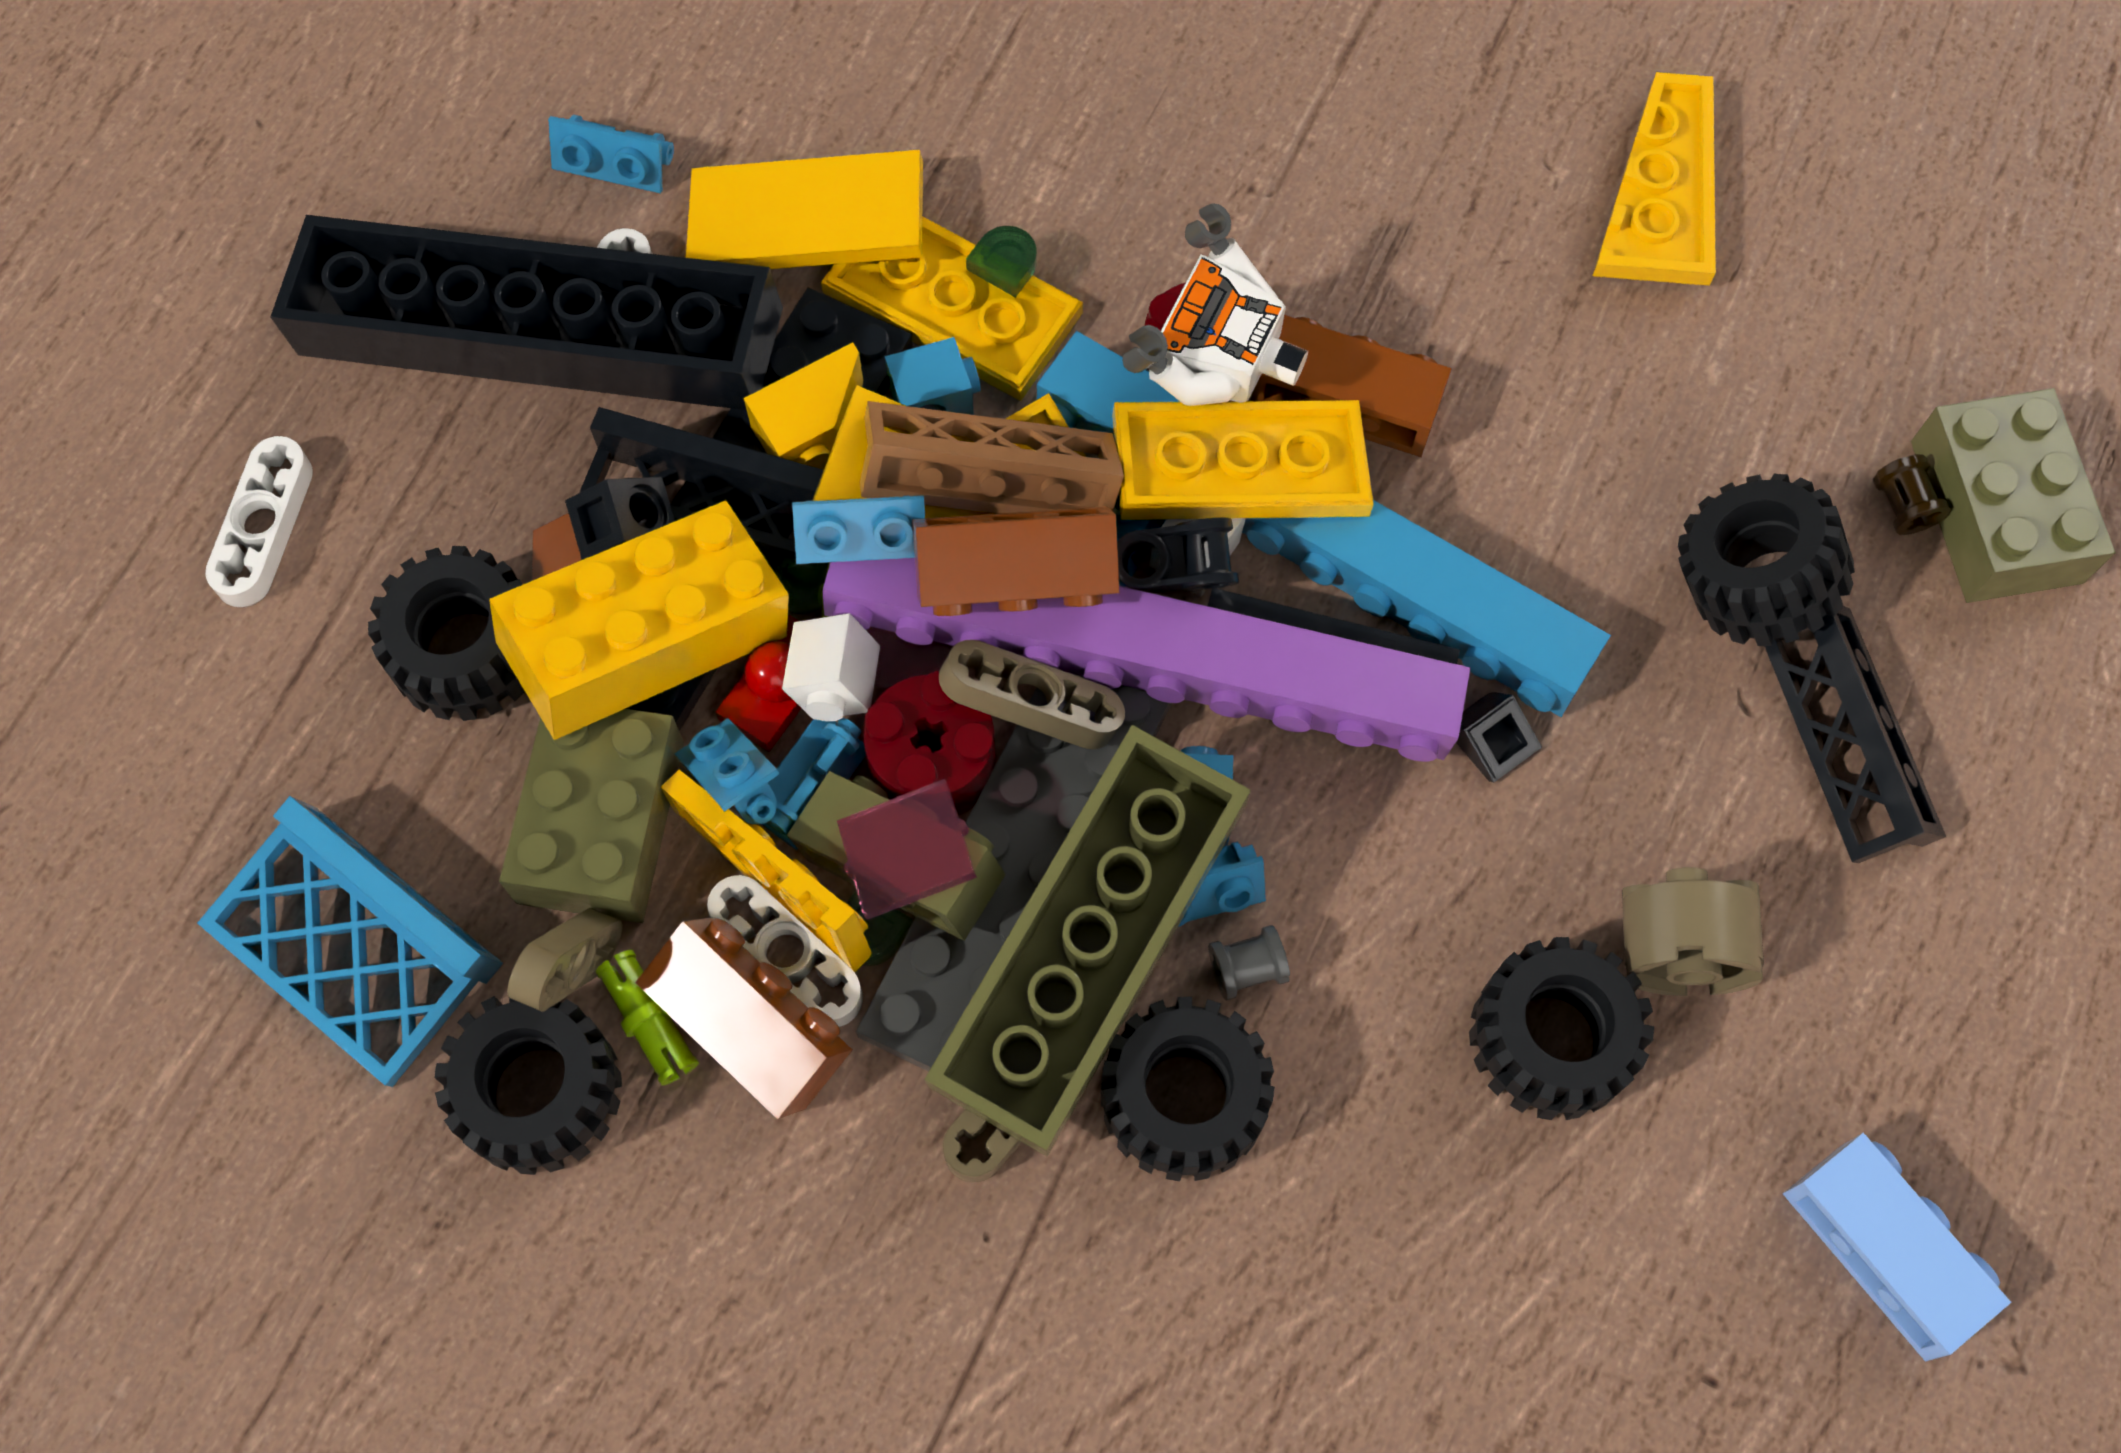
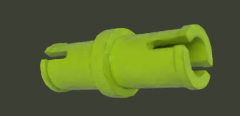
M631 949L614 955L615 960L626 976L625 982L616 967L612 966L609 960L598 966L595 973L603 981L624 1017L620 1023L627 1037L635 1036L656 1072L659 1083L664 1086L680 1079L667 1056L669 1052L679 1069L683 1070L685 1074L696 1068L699 1061L691 1053L670 1015L635 983L644 971L636 959L635 952Z

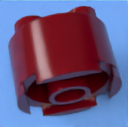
M939 671L913 676L897 682L880 695L865 715L864 746L871 778L875 784L888 794L889 797L887 799L903 807L908 800L919 803L932 811L940 821L957 817L974 807L995 767L996 753L992 717L989 714L958 704L950 699L940 686ZM932 744L935 747L941 745V749L932 753L931 749L926 745Z

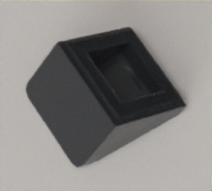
M1488 693L1463 711L1459 738L1456 743L1489 782H1496L1542 748L1515 697L1511 694Z

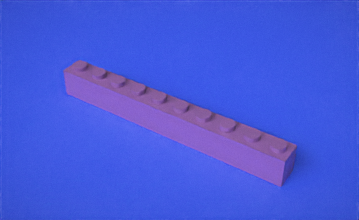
M915 558L830 562L822 590L824 616L829 617L850 613L865 630L871 626L892 631L899 638L913 644L928 645L935 641L954 646L963 640H979L1062 671L1084 676V679L1104 685L1110 689L1124 685L1145 690L1150 697L1166 703H1180L1188 700L1209 705L1213 712L1226 717L1240 718L1248 714L1270 719L1278 728L1290 732H1306L1312 729L1334 734L1338 741L1350 746L1367 747L1377 744L1398 749L1400 755L1414 761L1428 762L1436 758L1444 760L1459 738L1471 667L1119 586L1120 593L1102 594L1103 603L1095 606H1065L1063 597L1037 599L1038 608L1027 611L999 610L998 602L972 604L973 612L969 614L937 616L933 614V606H920L917 597Z

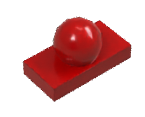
M788 615L787 637L766 642L750 653L745 665V673L715 711L719 721L722 722L729 718L749 740L768 752L771 751L802 709L782 689L793 624L799 621L791 615Z

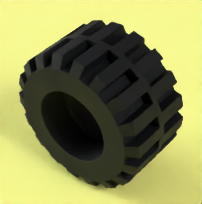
M1774 473L1770 480H1762L1760 474L1746 477L1747 483L1735 487L1734 483L1731 482L1720 488L1722 494L1716 498L1707 496L1698 504L1701 511L1700 514H1690L1684 523L1687 534L1679 536L1678 550L1681 556L1678 560L1703 620H1708L1711 629L1721 636L1728 632L1731 641L1745 644L1750 638H1755L1757 646H1772L1773 639L1784 637L1785 642L1789 643L1799 640L1798 632L1807 628L1814 633L1825 625L1823 616L1826 614L1836 616L1841 610L1843 603L1840 596L1850 595L1854 584L1851 574L1855 572L1854 561L1837 507L1833 506L1830 496L1823 489L1815 491L1812 482L1801 477L1790 483L1788 474ZM1774 552H1788L1777 561L1768 565L1745 568L1747 564L1760 556Z
M452 546L450 555H443L438 547L425 551L427 559L417 564L411 557L400 564L405 571L400 577L396 578L391 574L388 575L381 584L387 593L386 596H374L370 610L377 618L368 622V635L375 643L371 648L376 659L404 697L407 696L413 706L422 712L430 708L436 718L450 720L453 712L457 711L462 720L467 721L477 719V710L486 708L490 715L503 710L499 701L508 695L516 701L525 692L496 644L489 599L523 585L521 580L517 579L513 569L504 561L497 564L491 553L481 549L472 557L466 546ZM463 614H481L489 617L483 634L470 647L460 652L446 655L428 652L431 638L446 621Z
M1554 937L1547 947H1544L1540 940L1529 943L1519 955L1513 952L1503 961L1481 991V996L1474 1004L1471 1018L1476 1021L1469 1031L1470 1046H1479L1480 1052L1474 1058L1479 1073L1489 1069L1494 1078L1488 1084V1087L1497 1096L1504 1089L1514 1096L1510 1106L1522 1113L1529 1106L1538 1108L1537 1118L1552 1120L1558 1113H1564L1565 1119L1570 1120L1580 1118L1590 1109L1595 1112L1610 1102L1634 1080V1075L1644 1067L1649 1057V1054L1644 1052V1049L1653 1042L1654 1026L1644 1024V1020L1653 1010L1649 998L1637 999L1635 991L1642 985V982L1635 972L1626 977L1619 972L1617 967L1623 960L1613 952H1610L1605 959L1595 955L1598 945L1596 943L1583 940L1576 949L1570 948L1569 937ZM1539 998H1555L1577 1008L1588 1021L1592 1031L1593 1052L1591 1057L1584 1061L1568 1062L1556 1059L1538 1047L1532 1039L1526 1024L1525 1013L1528 1002Z
M495 996L481 1002L485 1013L475 1019L467 1012L457 1022L464 1029L459 1039L449 1035L445 1039L441 1049L450 1056L449 1062L436 1063L434 1078L444 1086V1090L435 1092L438 1107L448 1114V1117L444 1120L452 1133L463 1141L462 1143L494 1166L506 1171L509 1167H512L520 1174L536 1175L537 1167L543 1166L551 1173L564 1169L563 1158L572 1155L578 1161L590 1153L585 1144L593 1135L600 1141L606 1136L610 1128L604 1123V1119L607 1113L617 1115L621 1102L614 1094L615 1088L622 1087L621 1072L614 1064L617 1056L612 1046L591 1018L587 1017L577 1005L568 999L563 1003L559 1001L544 1012L510 998L509 1003L504 1005ZM552 1050L559 1052L564 1059L565 1073L562 1086L555 1098L545 1108L528 1116L509 1117L502 1115L497 1106L496 1091L499 1079L506 1067L517 1057L530 1051Z
M1177 997L1176 1006L1166 1008L1163 1000L1150 1004L1148 1014L1141 1018L1138 1013H1135L1125 1022V1030L1121 1036L1116 1034L1109 1046L1107 1060H1104L1101 1082V1107L1104 1108V1122L1108 1133H1114L1118 1139L1117 1148L1127 1158L1132 1154L1139 1160L1138 1167L1152 1174L1155 1168L1166 1172L1165 1179L1180 1181L1182 1175H1194V1180L1198 1181L1208 1179L1211 1172L1221 1169L1223 1173L1235 1166L1241 1155L1248 1154L1268 1118L1275 1086H1271V1078L1274 1073L1271 1057L1264 1058L1262 1049L1265 1043L1258 1032L1255 1031L1249 1035L1244 1030L1246 1022L1244 1017L1236 1011L1232 1013L1230 1018L1219 1013L1221 1003L1207 999L1205 1008L1192 1006V997ZM1187 1056L1202 1060L1210 1065L1222 1079L1226 1089L1225 1104L1218 1115L1202 1123L1182 1124L1169 1120L1160 1114L1148 1099L1146 1080L1149 1072L1160 1062L1173 1057Z

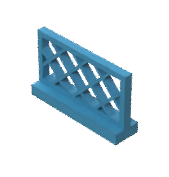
M289 796L273 815L280 824L197 924L382 1084L393 1087L478 981L487 984L502 966L503 962L318 808ZM290 844L303 855L304 882L274 886V862ZM318 868L331 879L319 880ZM259 882V888L253 889L254 886ZM343 888L350 894L351 922L321 926L319 891ZM304 893L306 928L276 932L275 897ZM260 899L261 934L239 937L224 924L241 902ZM365 908L377 918L365 920ZM389 927L397 934L398 962L367 966L366 930ZM351 933L353 968L323 972L321 937ZM306 939L308 974L285 977L278 971L277 943ZM261 945L262 956L250 946ZM412 947L425 958L412 960ZM437 967L453 981L435 1004L415 1007L413 970ZM399 972L401 1009L370 1013L368 976ZM353 978L355 1015L330 1016L324 1010L323 982ZM308 985L309 997L297 986ZM425 1016L416 1027L415 1017ZM401 1019L402 1045L390 1060L385 1063L371 1051L370 1023ZM356 1025V1037L343 1026Z

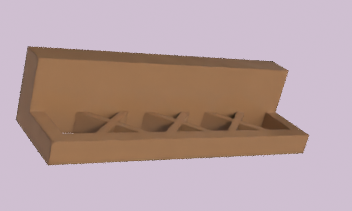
M872 401L867 402L864 419L868 447L860 479L861 497L863 498L924 495V505L996 514L1105 506L1112 511L1114 510L1124 474L1113 433ZM884 427L905 429L911 434L884 431ZM951 435L967 437L973 442L958 441ZM1013 443L1028 445L1034 450L1021 449ZM1074 451L1098 454L1099 459L1083 457Z

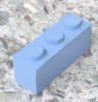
M1862 1133L1837 1148L1786 1190L1783 1195L1925 1362L1951 1355L2006 1308L2011 1301L1998 1287L2000 1281L1993 1268L1980 1256L1971 1252L1968 1253L1949 1231L1951 1227L1950 1222L1944 1212L1928 1198L1919 1197L1901 1176L1902 1168L1895 1156L1885 1146L1875 1141L1871 1142Z

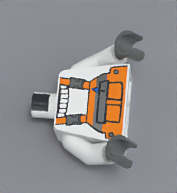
M1215 203L1199 209L1200 217L1208 224L1209 231L1201 221L1196 220L1186 226L1185 238L1193 247H1209L1211 250L1209 257L1200 255L1161 331L1157 327L1146 325L1129 335L1130 341L1137 344L1140 348L1134 347L1123 354L1122 361L1124 367L1133 373H1139L1149 368L1150 380L1155 381L1187 406L1224 403L1229 400L1238 403L1246 402L1249 400L1262 373L1294 386L1302 372L1308 351L1279 339L1286 306L1278 299V296L1235 239L1225 238L1231 230V219L1227 210Z

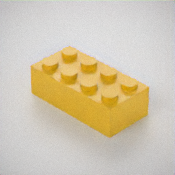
M726 500L489 599L496 644L554 740L745 656L766 642L787 637L789 594Z

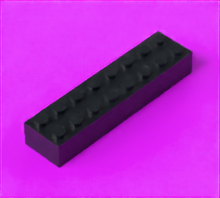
M306 215L270 317L298 356L746 410L744 398L763 388L783 306L769 267Z

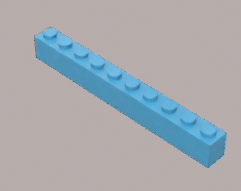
M1078 331L1073 334L1037 383V400L1049 393L1069 428L1113 433V437L1112 413L1114 402H1180L1155 381L1150 380L1148 371L1144 370L1139 373L1128 371L1123 365L1122 356ZM1373 500L1374 506L1370 517L1245 519L1242 533L1247 535L1248 540L1257 549L1270 555L1280 554L1299 565L1301 571L1312 581L1324 586L1333 585L1352 596L1356 604L1367 613L1378 617L1387 616L1406 627L1413 638L1460 649L1458 658L1462 660L1464 666L1471 667V673L1482 679H1495L1516 691L1518 697L1526 705L1541 712L1550 711L1559 717L1563 716L1611 636Z

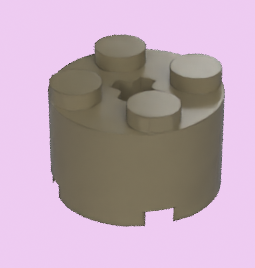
M1683 867L1667 871L1666 882L1652 885L1638 884L1623 888L1622 910L1625 968L1627 976L1635 972L1642 982L1638 990L1661 995L1688 996L1687 985L1709 984L1710 995H1718L1746 990L1761 983L1763 980L1762 967L1764 965L1760 894L1757 882L1751 880H1730L1726 882L1708 880V872L1706 870L1696 867Z

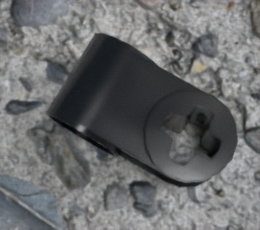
M1223 517L1182 522L1175 526L1135 530L1126 533L1117 541L1119 579L1128 588L1148 593L1175 590H1208L1238 584V573L1231 571L1227 535L1233 529L1232 519ZM1206 541L1208 543L1210 566L1208 568L1206 566L1204 543ZM1143 546L1157 549L1160 562L1156 572L1144 579L1130 576L1127 565L1131 553Z

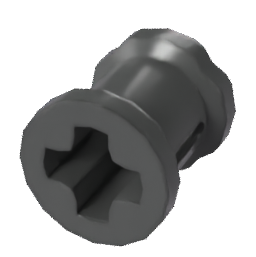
M1273 925L1263 927L1259 936L1225 946L1220 941L1211 942L1208 945L1213 973L1219 990L1226 1001L1236 998L1237 990L1275 980L1279 985L1290 981V970L1286 953L1279 934Z

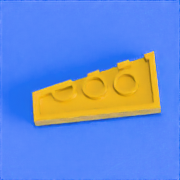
M680 769L661 786L664 795L676 814L745 876L757 881L854 972L873 955L864 935L868 925L863 918L846 902L840 900L825 888L797 859L791 860L777 849L773 839L758 824L744 822L729 809L724 812L700 783L697 784Z

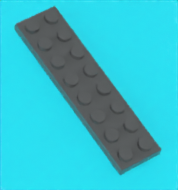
M1124 685L1111 689L1119 696L1124 705L1125 719L1111 741L1100 749L1082 748L1016 725L964 824L965 827L980 833L994 845L992 854L1006 874L965 941L918 917L915 918L856 1030L858 1038L929 1072L1131 725L1156 737L1172 703L1158 701L1150 697L1145 690ZM1036 687L1029 703L1035 706L1047 705V699L1044 693ZM1063 700V702L1058 708V710L1063 713H1065V711H1062V709L1067 703L1066 700ZM1087 709L1090 712L1089 720L1097 723L1094 717L1095 712Z

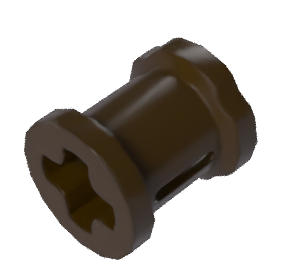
M1922 454L1897 459L1878 470L1873 478L1875 487L1878 490L1885 491L1897 518L1894 520L1893 526L1899 535H1909L1926 530L1944 520L1951 512L1948 502L1945 499H1938L1926 473L1930 464Z

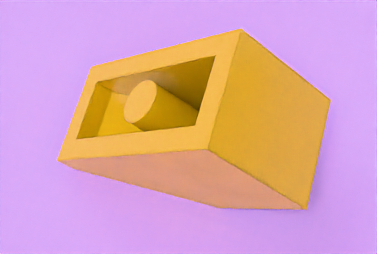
M852 342L744 398L751 429L767 454L824 470L853 391L857 385L860 387L863 385L859 351Z

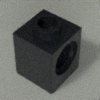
M662 477L606 479L565 500L582 560L675 522Z

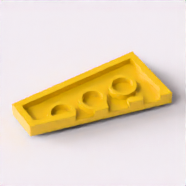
M1656 72L1592 276L1710 286L1716 274L1713 77Z

